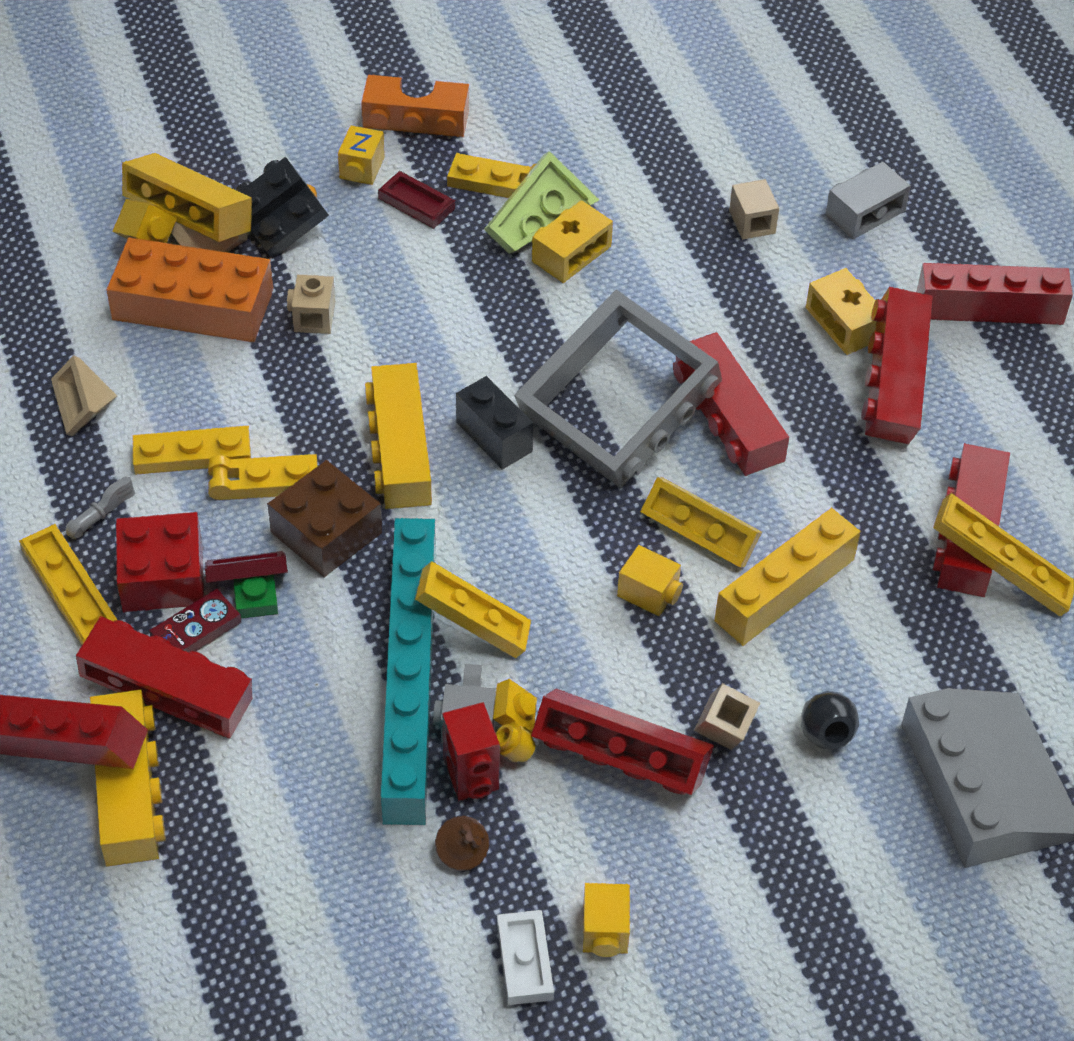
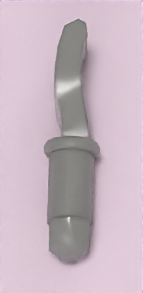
M125 476L111 484L104 492L98 504L93 502L90 508L75 520L71 519L66 525V534L70 538L83 536V532L100 519H104L108 512L114 510L125 500L133 497L135 491L131 477Z

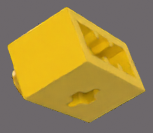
M580 200L570 209H565L558 218L546 227L538 229L534 236H532V262L560 282L565 283L611 247L613 221Z
M847 268L809 283L805 308L842 351L849 355L869 345L871 334L876 328V321L871 320L872 309L876 300L867 292L863 283L856 279Z

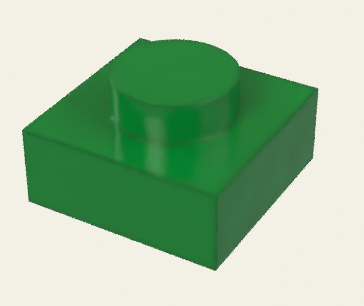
M274 574L234 579L236 610L240 613L241 619L278 614Z

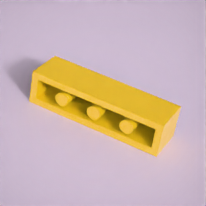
M157 153L122 162V196L131 200L149 203L177 218L176 222L217 242L251 231V197Z
M417 363L371 366L372 382H365L367 405H374L375 411H368L370 434H377L378 440L371 441L373 464L380 463L381 470L374 471L376 494H384L385 509L432 505L431 475Z
M831 507L718 593L714 621L744 646L854 561L861 531Z
M142 690L90 697V703L122 706L145 726L148 731L156 730L153 705L145 706ZM148 732L134 769L95 765L100 846L106 867L159 859L158 842L166 841L163 815L155 816L154 804L162 803L159 777L152 778L151 767L159 766L156 741L149 742Z

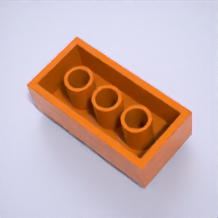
M128 237L106 289L112 320L255 342L273 292L271 261L266 258Z

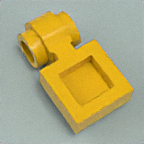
M507 679L498 683L496 688L493 720L502 725L497 730L496 736L500 744V754L512 762H525L533 755L536 747L531 734L535 724L537 697L511 679Z

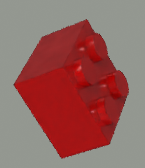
M198 512L116 519L117 587L123 612L187 607L204 597L203 547Z

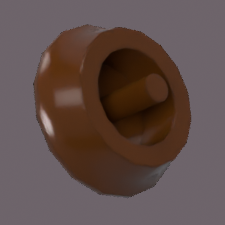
M457 816L444 822L439 828L435 839L436 853L440 860L449 868L458 871L471 870L480 865L487 856L490 846L489 835L484 826L476 819L468 816Z

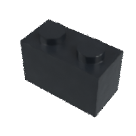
M487 376L456 393V423L502 470L533 452V422Z

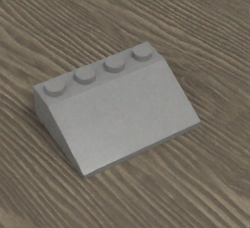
M947 688L908 698L901 726L964 868L1074 841V807L1019 693Z

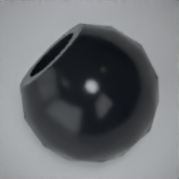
M825 691L814 695L805 703L800 715L804 736L815 746L822 749L834 750L846 746L855 737L860 725L856 705L839 692Z

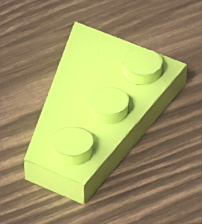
M549 151L541 157L484 230L510 254L531 242L532 236H534L538 229L546 227L558 218L565 209H570L580 200L588 205H592L599 201V199Z

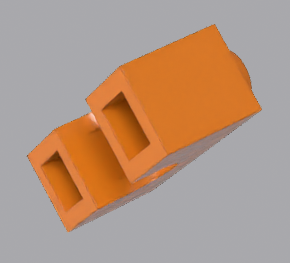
M368 75L361 101L363 128L464 137L469 114V84L435 81L434 89L429 95L414 98L402 92V78Z

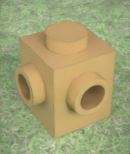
M297 274L295 289H289L287 296V310L292 311L294 332L331 334L336 302L334 276Z

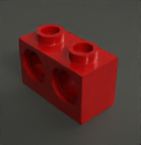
M484 702L442 713L443 760L458 801L467 798H483L492 791L499 790L500 744Z

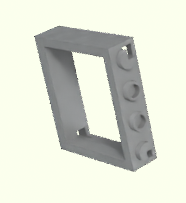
M615 290L516 392L514 397L519 409L532 422L619 488H622L634 474L639 475L641 473L644 463L654 452L658 453L664 449L670 439V435L680 425L683 426L691 420L700 403L705 398H710L714 395V389L722 381L718 361L624 294ZM628 321L691 366L695 371L615 456H612L547 407V405Z

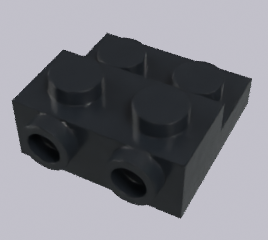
M286 156L280 161H270L264 167L262 175L253 182H243L236 188V191L252 198L251 230L272 259L329 216Z

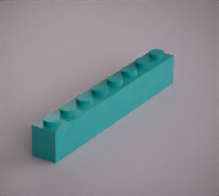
M395 518L381 783L383 825H426L434 610L416 601L415 598L422 569L431 561L435 563V519Z

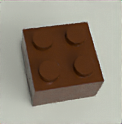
M325 460L267 503L271 533L324 578L382 534L381 504L328 460Z

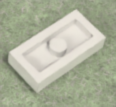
M542 910L497 915L508 1005L554 1000V988Z

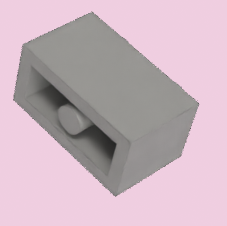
M881 162L869 169L862 170L853 178L843 183H838L830 189L825 215L850 238L855 239L905 212L911 185L888 165Z

